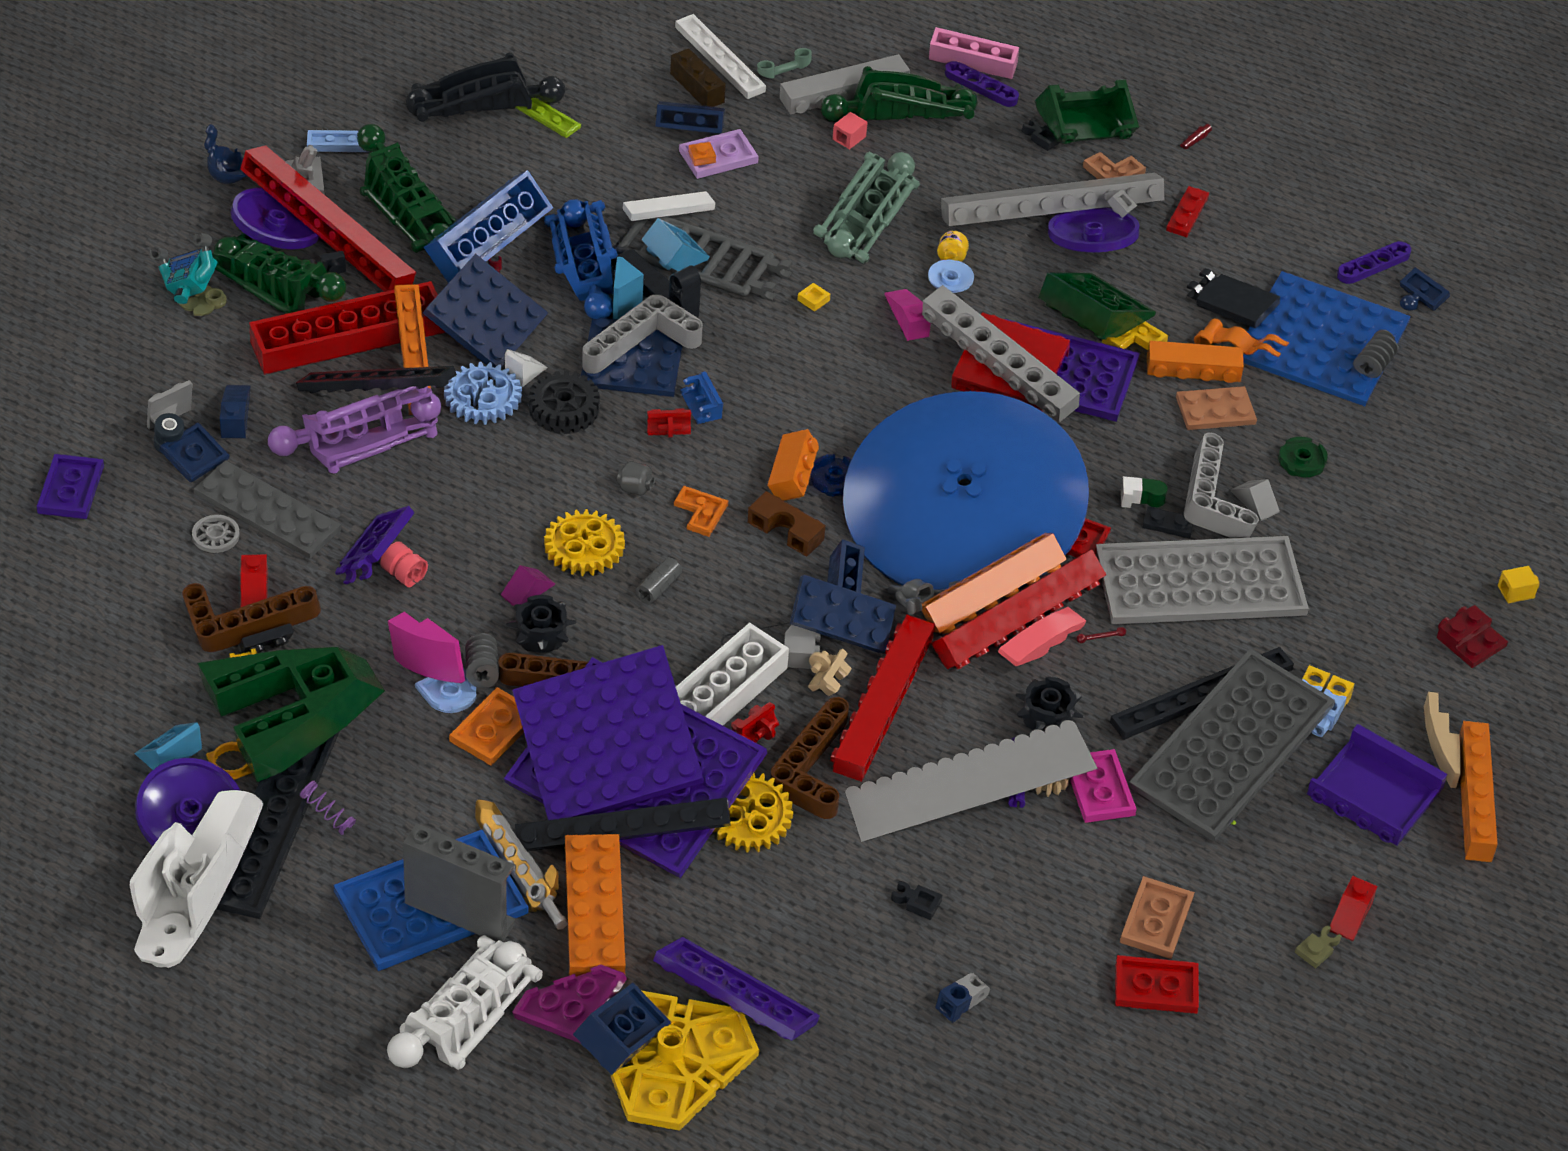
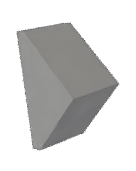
M1268 479L1248 481L1231 489V492L1249 510L1253 511L1260 521L1280 512Z

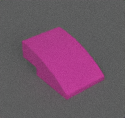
M406 612L388 620L394 658L403 667L436 680L454 683L465 681L459 641L430 619L427 618L419 623Z

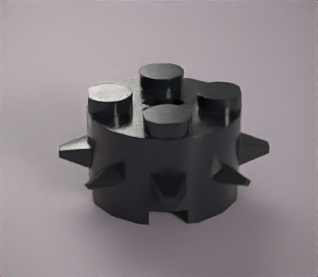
M534 595L528 597L527 602L522 605H514L516 620L506 623V626L516 628V643L521 644L522 648L527 651L545 653L558 650L563 642L567 643L569 641L566 635L567 626L576 624V620L567 618L566 604L564 602L558 603L553 601V597L550 595Z
M1048 676L1042 681L1034 679L1027 687L1026 694L1016 693V697L1024 701V707L1017 713V716L1023 718L1026 727L1033 731L1042 730L1045 733V729L1050 725H1057L1060 728L1063 721H1073V717L1083 718L1084 716L1075 710V704L1082 698L1081 694L1074 693L1070 689V684L1060 678Z

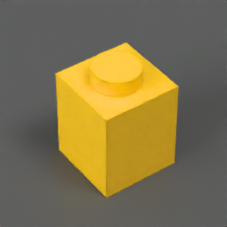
M1529 566L1502 571L1498 587L1507 603L1535 598L1539 588V579L1534 575Z

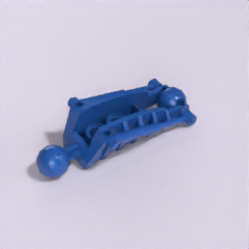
M570 199L564 203L561 209H557L558 214L547 215L544 219L545 225L551 228L553 237L552 245L557 263L554 266L555 272L558 274L564 273L580 301L585 300L584 311L590 319L608 318L613 312V301L609 297V294L613 293L611 259L617 258L618 254L616 249L612 247L608 227L604 223L602 211H605L604 208L606 207L602 200L592 202L589 205L588 201L582 202L577 199ZM588 221L590 232L569 237L567 226L579 228Z

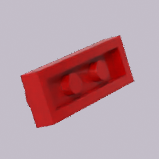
M1188 186L1167 225L1166 231L1188 237L1209 198V192Z

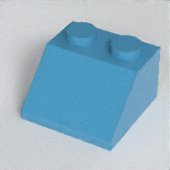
M657 218L641 239L648 246L646 250L653 256L659 257V263L667 270L672 268L680 271L689 265L695 266L705 262L710 257L684 230Z

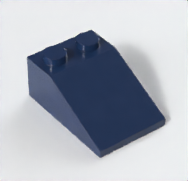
M631 983L592 1012L573 1035L600 1062L601 1066L613 1075L655 1039L663 1027L669 1026L672 1022L634 983Z

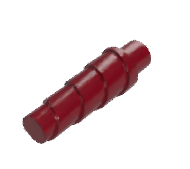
M1209 124L1198 127L1193 134L1180 144V147L1188 149L1190 146L1206 138L1208 133L1212 131V127Z

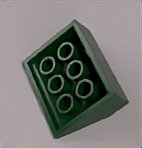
M1047 272L1038 297L1046 302L1047 307L1061 311L1063 317L1077 321L1078 326L1090 329L1094 332V336L1104 340L1107 337H1119L1156 314V311L1093 273Z

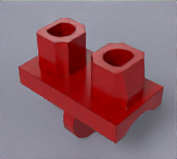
M682 408L675 410L652 409L647 411L648 435H667L668 438H673V435L691 434V410Z
M770 702L763 707L755 705L750 709L747 719L737 718L731 723L732 731L755 743L762 737L766 740H771L776 735L774 728L779 726V721L774 714L775 705Z

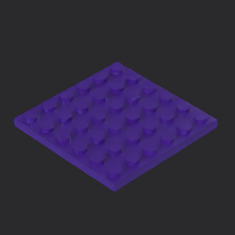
M663 645L512 690L548 820L600 814L704 783L702 771Z

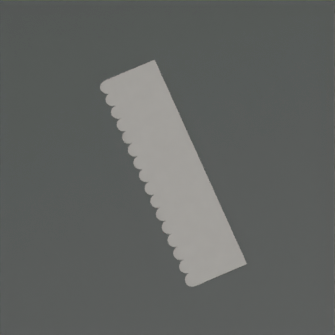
M1066 720L1061 723L1060 728L1057 725L1048 726L1045 729V733L1042 730H1034L1030 733V737L1020 734L1015 737L1014 741L1011 739L1002 740L999 746L988 744L984 747V751L975 748L968 755L965 753L956 754L953 760L942 758L938 761V766L930 762L926 763L922 770L918 767L910 768L907 771V775L903 772H896L892 775V780L889 777H880L876 784L871 781L864 782L861 785V790L857 786H850L846 789L845 793L861 842L1098 768L1076 724L1073 721Z

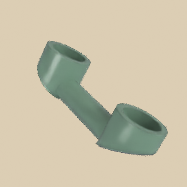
M799 48L794 52V61L776 67L772 61H760L757 64V72L766 78L773 79L778 74L796 68L803 69L810 64L812 52L807 48Z

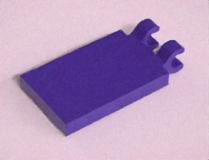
M410 506L379 514L373 519L339 563L341 566L335 571L336 575L346 573L344 584L353 583L356 579V570L360 568L362 569V575L359 577L360 580L371 577L372 563L378 562L414 515V511Z

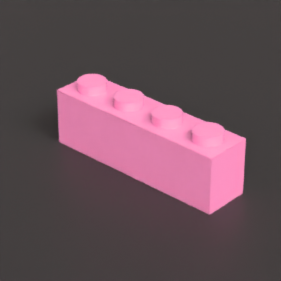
M936 27L930 43L929 60L945 64L957 61L979 72L1012 79L1018 63L1019 47Z

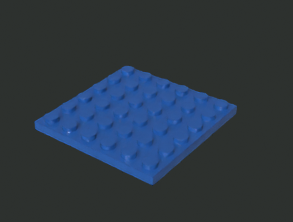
M1281 271L1270 293L1280 296V304L1256 329L1250 327L1247 332L1256 340L1262 339L1268 334H1274L1289 342V344L1282 346L1275 341L1266 340L1263 343H1267L1280 352L1281 355L1276 357L1266 350L1258 349L1251 355L1243 353V363L1366 406L1381 375L1377 378L1367 377L1355 369L1353 362L1379 330H1388L1395 337V341L1398 344L1411 316Z

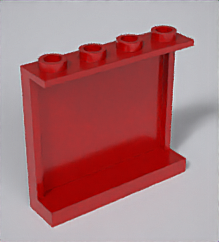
M981 313L984 318L1055 374L1058 373L1064 357L1069 355L1070 340L1059 335L1056 336L1043 332L1040 329L1021 325L1018 322H1011L995 315ZM963 351L952 375L951 388L963 392H989L1008 396L1032 405L1043 412L1037 405L1031 404L1018 390L1012 389L1003 378L996 376L984 363L978 362L969 351Z

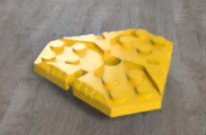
M642 991L672 1023L669 1026L663 1027L658 1032V1036L627 1063L631 1066L620 1068L611 1075V1079L628 1121L680 1131L696 1113H699L716 1096V1091L719 1088L724 1089L735 1076H738L742 1070L758 1057L759 1048L744 1013L737 1012L730 1006L689 999L688 1005L678 1004V997ZM675 1014L683 1015L685 1018L675 1017ZM706 1078V1079H708L710 1082L707 1084V1083H706L705 1081H703L702 1079Z

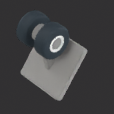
M190 380L178 383L163 393L153 395L148 400L147 428L149 430L154 428L153 443L155 449L160 453V445L165 442L177 441L183 436L184 422L179 415L191 410L193 384Z

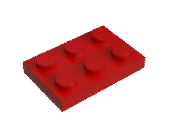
M1117 955L1115 964V1006L1197 1014L1199 1008V963Z

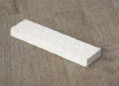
M705 191L623 202V210L631 221L715 210V202Z

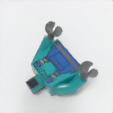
M195 234L193 236V243L196 246H201V248L170 258L168 263L166 260L169 254L165 248L157 247L159 254L155 250H150V258L160 263L158 267L166 289L175 295L174 300L179 304H186L190 296L202 293L215 271L217 261L213 258L212 251L208 248L212 243V237L209 234Z

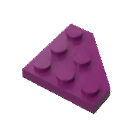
M598 965L590 968L591 972L577 977L575 974L553 981L554 985L538 990V987L526 990L512 1011L513 1016L520 1021L580 1043L573 1033L592 1012L618 994L627 980L623 972L604 965Z

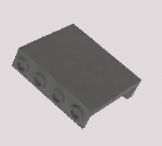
M416 823L403 842L405 904L480 936L486 935L495 942L498 940L504 942L515 925V918L507 915L506 879L514 869L515 864Z

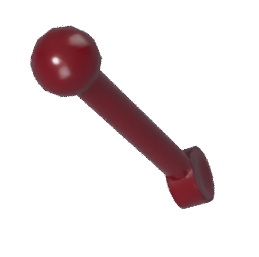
M1119 627L1116 631L1091 635L1079 634L1077 641L1085 643L1086 640L1115 635L1124 636L1126 635V629Z

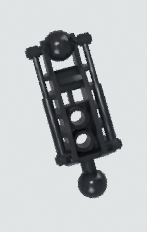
M509 52L503 58L458 70L440 78L439 81L424 86L415 83L411 87V92L407 95L405 104L410 113L417 116L419 121L424 122L431 116L444 115V117L459 113L463 115L466 111L475 109L477 112L481 110L515 109L516 106L532 109L531 98H541L546 103L554 104L564 97L566 88L562 80L556 76L543 78L539 85H528L513 53Z

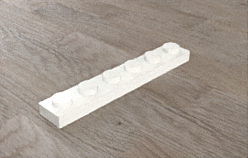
M694 14L675 22V28L747 99L766 92V85Z

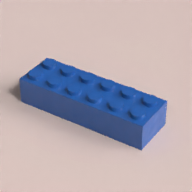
M527 170L511 178L424 246V249L449 283L475 253L484 261L489 260L553 209V207Z

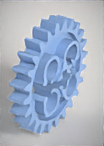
M479 362L478 367L470 363L469 369L461 366V373L456 371L457 375L450 379L449 384L445 386L444 399L446 400V406H450L451 413L456 412L457 418L464 415L465 422L472 418L474 419V424L482 420L485 425L489 419L496 423V418L498 417L505 420V414L512 416L513 409L518 410V403H521L522 386H520V380H516V374H509V368L502 371L500 364L494 368L492 367V362H489L487 366H483V363ZM477 403H478V410L474 409V407H473V406H476Z

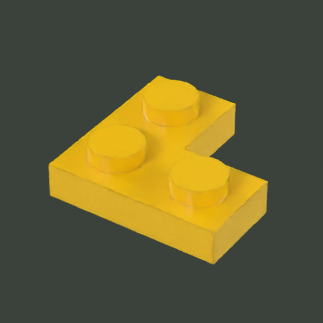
M1145 321L1119 337L1102 339V343L1126 349L1135 342L1148 350L1149 341L1167 342L1168 335Z

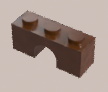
M767 491L748 507L747 523L766 534L775 527L789 528L787 546L806 557L824 541L825 524Z

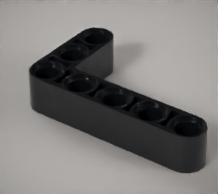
M629 249L616 256L623 257L644 274L643 296L648 298L651 295H662L695 317H699L701 277L694 266L689 265L672 274L668 280L633 249ZM617 258L611 259L613 271L616 270Z

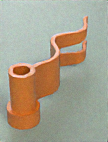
M1212 319L1205 329L1199 331L1194 337L1195 344L1212 345L1213 343L1230 342L1236 347L1243 348V353L1246 355H1251L1258 349H1263L1279 357L1281 355L1280 352L1263 342L1272 340L1282 346L1289 344V342L1274 334H1268L1264 338L1256 340L1241 327L1223 328L1222 322L1218 319Z

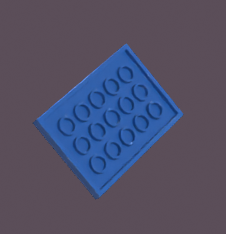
M483 829L455 839L499 858ZM403 859L334 885L335 895L378 971L476 934L405 904ZM509 875L506 879L507 915L518 918L528 914L529 907Z

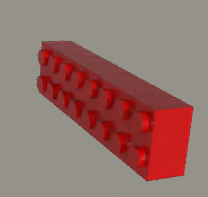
M432 282L418 284L425 337L446 333L423 314L424 310L438 296ZM394 290L249 322L250 343L264 374L400 343Z

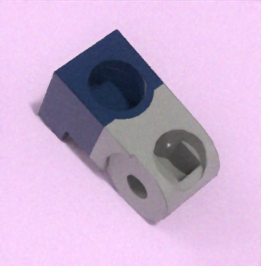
M970 973L940 990L935 1008L951 1023H954L961 1017V1014L985 999L990 992V988L974 973Z

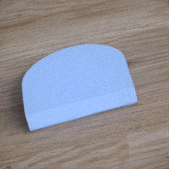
M464 667L465 681L462 683L446 682L429 677L415 683V688L428 704L434 709L445 713H456L467 709L474 703L477 696V689L468 682Z

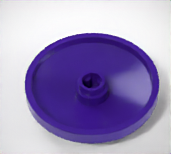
M263 188L247 189L234 198L231 208L233 222L243 233L258 242L283 249H301L315 244L320 238Z
M1111 208L1063 212L1050 220L1048 235L1055 244L1066 249L1081 252H1108L1133 244L1139 237V222L1130 214L1122 218Z
M179 758L167 761L152 770L142 782L135 803L136 820L143 836L152 846H154L162 833L175 822L180 823L187 832L193 835L218 792L240 791V789L226 771L211 762L196 758Z

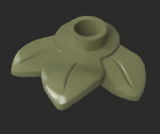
M207 286L202 293L190 297L186 304L179 305L186 311H193L194 316H204L213 312L214 309L225 306L227 298L222 290L212 289L210 286Z

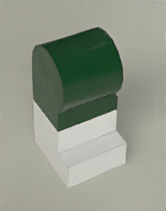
M1123 476L1121 507L1131 508L1132 503L1161 507L1165 504L1167 485L1160 480Z

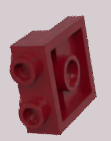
M1475 605L1470 608L1466 606L1461 607L1454 618L1446 617L1438 625L1439 631L1436 638L1471 668H1474L1507 647L1508 644L1504 637L1490 627L1492 619Z

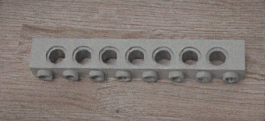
M944 285L940 286L923 300L922 315L929 323L935 324L944 335L950 336L962 349L969 351L978 362L984 363L996 376L1003 378L1012 389L1018 390L1031 404L1037 405L1050 418L1060 423L1079 407L1080 392Z

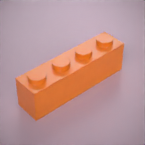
M1149 341L1147 375H1154L1159 378L1167 376L1178 377L1179 379H1202L1203 381L1219 380L1227 383L1241 382L1244 368L1243 348Z

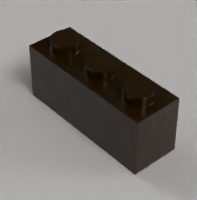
M690 48L671 55L670 74L702 106L715 107L725 103L726 84Z

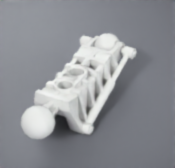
M486 935L481 936L477 941L479 949L453 978L450 977L428 1002L422 1004L418 1011L415 1013L411 1012L408 1015L406 1022L400 1026V1033L393 1036L387 1046L389 1060L398 1067H412L418 1064L423 1055V1045L428 1042L436 1047L439 1060L457 1070L462 1069L466 1063L465 1058L504 1015L505 1009L531 980L536 983L542 978V970L531 964V959L527 957L525 949L519 943L512 941L502 942L500 940L495 943L494 940ZM523 976H525V977L523 978V980H522V981L515 987V989H514L513 985H514L519 979H521Z

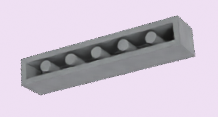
M898 54L781 83L780 100L790 115L804 113L807 110L821 108L823 99L831 94L841 95L846 101L853 99L863 68L866 66H870L873 70L894 71L909 74L910 69Z

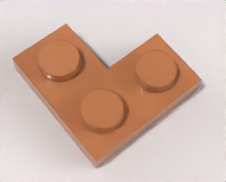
M1099 152L1083 162V168L1097 179L1145 174L1146 167L1132 156L1114 164Z

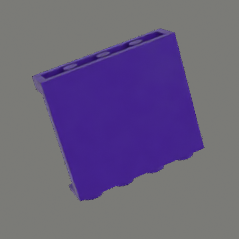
M1357 724L1352 730L1349 742L1317 780L1315 778L1310 780L1307 795L1311 796L1314 802L1318 804L1323 803L1330 807L1337 815L1345 816L1356 822L1357 826L1361 829H1368L1377 834L1382 841L1391 842L1398 846L1442 791L1447 773Z

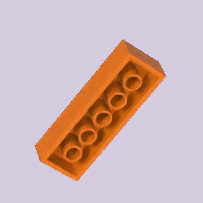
M619 834L565 835L569 975L575 974L577 977L591 972L590 968L598 965H604L625 974Z

